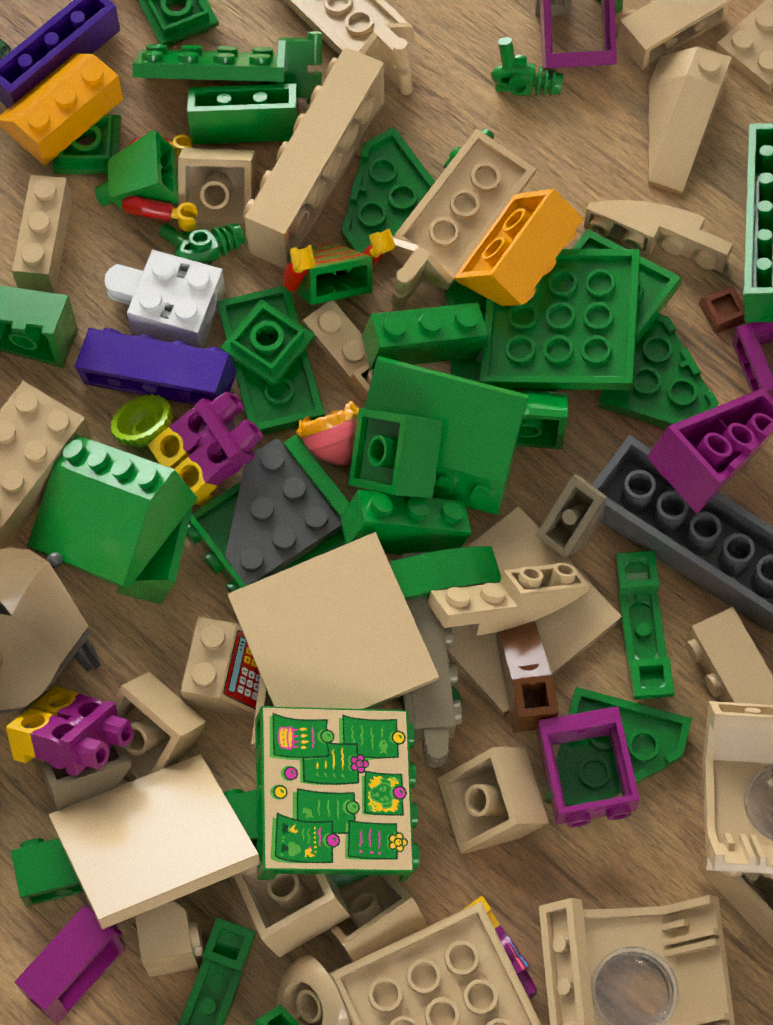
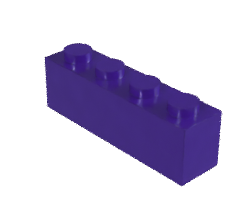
M73 0L0 60V102L9 108L73 53L93 54L120 31L116 5L110 0Z
M88 328L74 366L85 385L139 395H160L161 398L164 397L166 400L195 405L202 398L213 401L226 391L230 392L237 372L230 354L221 348L208 347L204 349L193 347L180 340H174L172 343L156 340L154 337L146 334H139L137 336L126 335L112 328H104L103 330Z

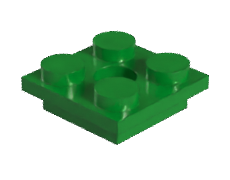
M137 0L159 44L174 45L178 41L219 26V21L207 0ZM176 4L185 6L181 11L169 10L171 6Z
M104 115L64 151H61L53 159V174H108V160L120 152L121 115ZM84 137L95 139L92 144L87 146L78 144Z
M261 299L220 348L229 353L233 360L275 387L314 340L315 334ZM266 334L274 335L277 338V341L270 346H264L257 342L261 336Z

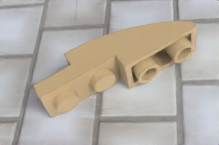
M607 200L591 202L586 208L585 228L602 237H608L620 242L627 249H640V252L647 255L651 254L656 244L670 254L682 255L695 261L702 268L714 269L723 273L733 243L702 230L705 217L669 205L635 200Z
M334 300L328 301L306 317L302 325L315 334L314 340L325 352L324 358L362 401L366 403L374 369L370 370L361 338L362 334Z
M571 562L535 567L527 566L503 570L500 583H486L484 585L452 587L430 591L427 604L444 628L468 625L474 634L479 636L508 630L549 615L587 593L589 584Z

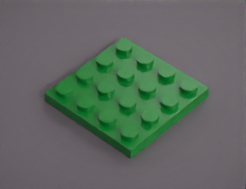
M562 249L555 258L556 264L554 268L542 276L535 286L536 292L527 303L515 306H501L488 298L486 299L485 325L488 337L482 348L481 383L504 389L633 390L640 249Z

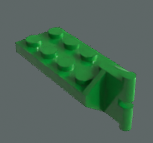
M309 31L308 38L280 37L278 53H273V48L255 47L252 48V52H238V47L220 46L217 47V51H203V47L199 45H185L181 47V50H167V45L150 44L146 45V49H141L133 61L132 77L277 82V84L296 83L298 98H307V104L310 105V98L317 85L322 86V72L308 71V65L322 64V32Z

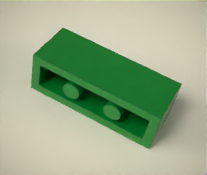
M297 84L190 87L188 90L187 115L191 143L216 144L290 141L294 134V124L299 116Z
M479 302L371 314L361 338L369 368L373 370L378 356L412 365L477 358L488 337V332Z
M358 490L340 517L346 544L376 532L384 552L389 554L429 553L461 548L472 533L464 501L399 496L383 492Z

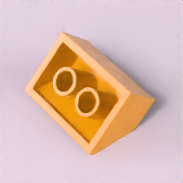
M73 53L0 115V127L42 165L46 166L61 151H64L74 140L78 139L93 124L98 122L123 100L119 76L94 54Z
M555 189L515 194L455 275L454 279L459 284L501 306L523 305L534 296L536 292L535 286L542 276L554 268L556 264L555 258L563 247L569 245L577 235L576 229L583 221V218Z

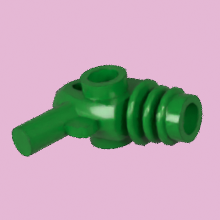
M510 37L498 40L502 64L496 66L490 73L497 92L510 91L516 96L530 95L533 87H535L534 93L536 96L539 94L540 88H542L543 95L546 94L547 89H549L550 96L553 94L560 95L563 73H557L556 70H553L552 74L549 75V69H546L545 73L542 74V66H539L536 73L535 64L527 63L526 56L514 54L513 43Z
M166 223L158 231L159 236L176 247L174 256L206 265H211L212 262L220 259L221 255L226 256L227 251L231 252L233 248L238 249L239 245L245 243V235L238 223L226 224L225 227L220 226L219 229L213 227L211 232L207 229H198L190 232L186 231L183 234Z

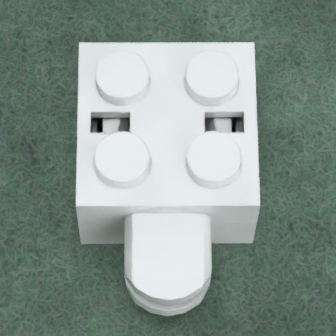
M153 249L144 271L116 264L107 271L104 280L109 299L130 305L127 316L131 333L137 335L146 334L154 337L156 340L171 343L174 340H180L199 348L204 347L218 311L216 301L222 300L225 293L223 270L221 268Z

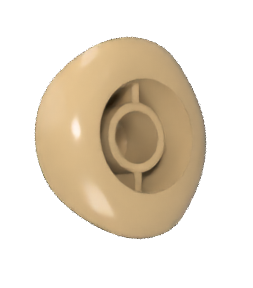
M310 955L302 956L295 960L286 969L280 980L276 996V1006L281 1004L300 1025H351L340 992L332 977L320 962Z

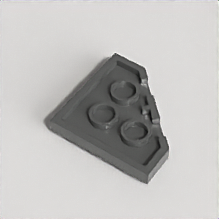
M278 438L254 452L256 457L248 464L245 463L225 558L246 586L278 573L343 530L339 517Z

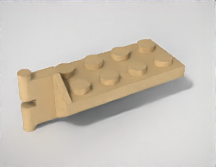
M283 0L314 31L322 32V39L339 55L344 47H348L384 62V74L399 87V92L402 95H409L413 92L408 44L414 37L413 26L385 0Z
M476 129L393 236L396 248L390 252L403 267L396 274L391 300L392 306L395 309L404 308L406 302L421 282L448 290L455 281V275L515 194L521 193L533 178L536 168Z

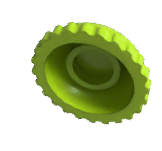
M160 395L138 396L134 400H129L127 404H123L116 411L117 413L113 415V420L110 422V429L112 435L119 443L122 442L123 445L131 447L148 446L147 444L171 426L174 411L170 403L164 397L161 398Z

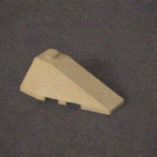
M698 46L659 57L648 85V185L683 195L726 83L732 57Z

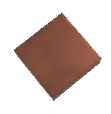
M734 285L700 298L699 305L715 334L745 323L744 303Z

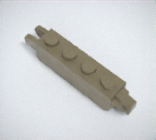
M427 552L405 553L403 554V558L424 554ZM429 596L407 600L406 602L438 672L439 680L402 695L401 705L402 710H408V724L414 725V741L422 740L425 763L428 764V767L431 766L438 769V767L445 765L448 760L447 757L450 752V746H448L449 738H453L456 724H462V711L460 700H453L451 687L457 686L456 663L448 661L447 652L448 648H453L452 627H443L427 604Z

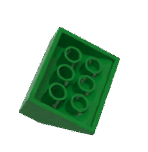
M378 356L364 409L443 420L442 441L439 448L433 498L464 501L465 507L495 515L499 514L507 493L529 395Z
M76 435L65 446L62 454L52 466L27 546L32 551L46 557L53 552L61 554L63 564L128 590L194 505L198 497L175 469Z

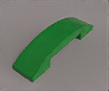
M472 546L439 550L389 562L406 601L429 596L430 591L500 583L501 574L492 546Z
M655 551L616 553V576L619 610L622 616V636L634 699L674 697L670 657H667L658 596L660 585Z
M218 917L216 918L202 955L201 967L178 1025H225L249 959L256 931Z

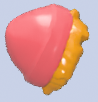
M347 401L348 404H346L344 411H333L327 416L319 417L312 421L307 416L303 421H299V428L296 430L297 435L302 437L305 447L320 460L337 466H347L352 462L359 410L352 401Z

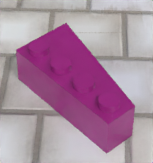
M762 388L667 427L647 455V458L657 468L660 475L673 486L698 514L772 437L773 398Z

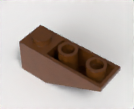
M532 621L508 630L496 632L513 733L537 730L538 720L554 718L559 714L552 673L536 622Z

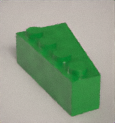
M0 285V351L64 368L78 332L69 296Z

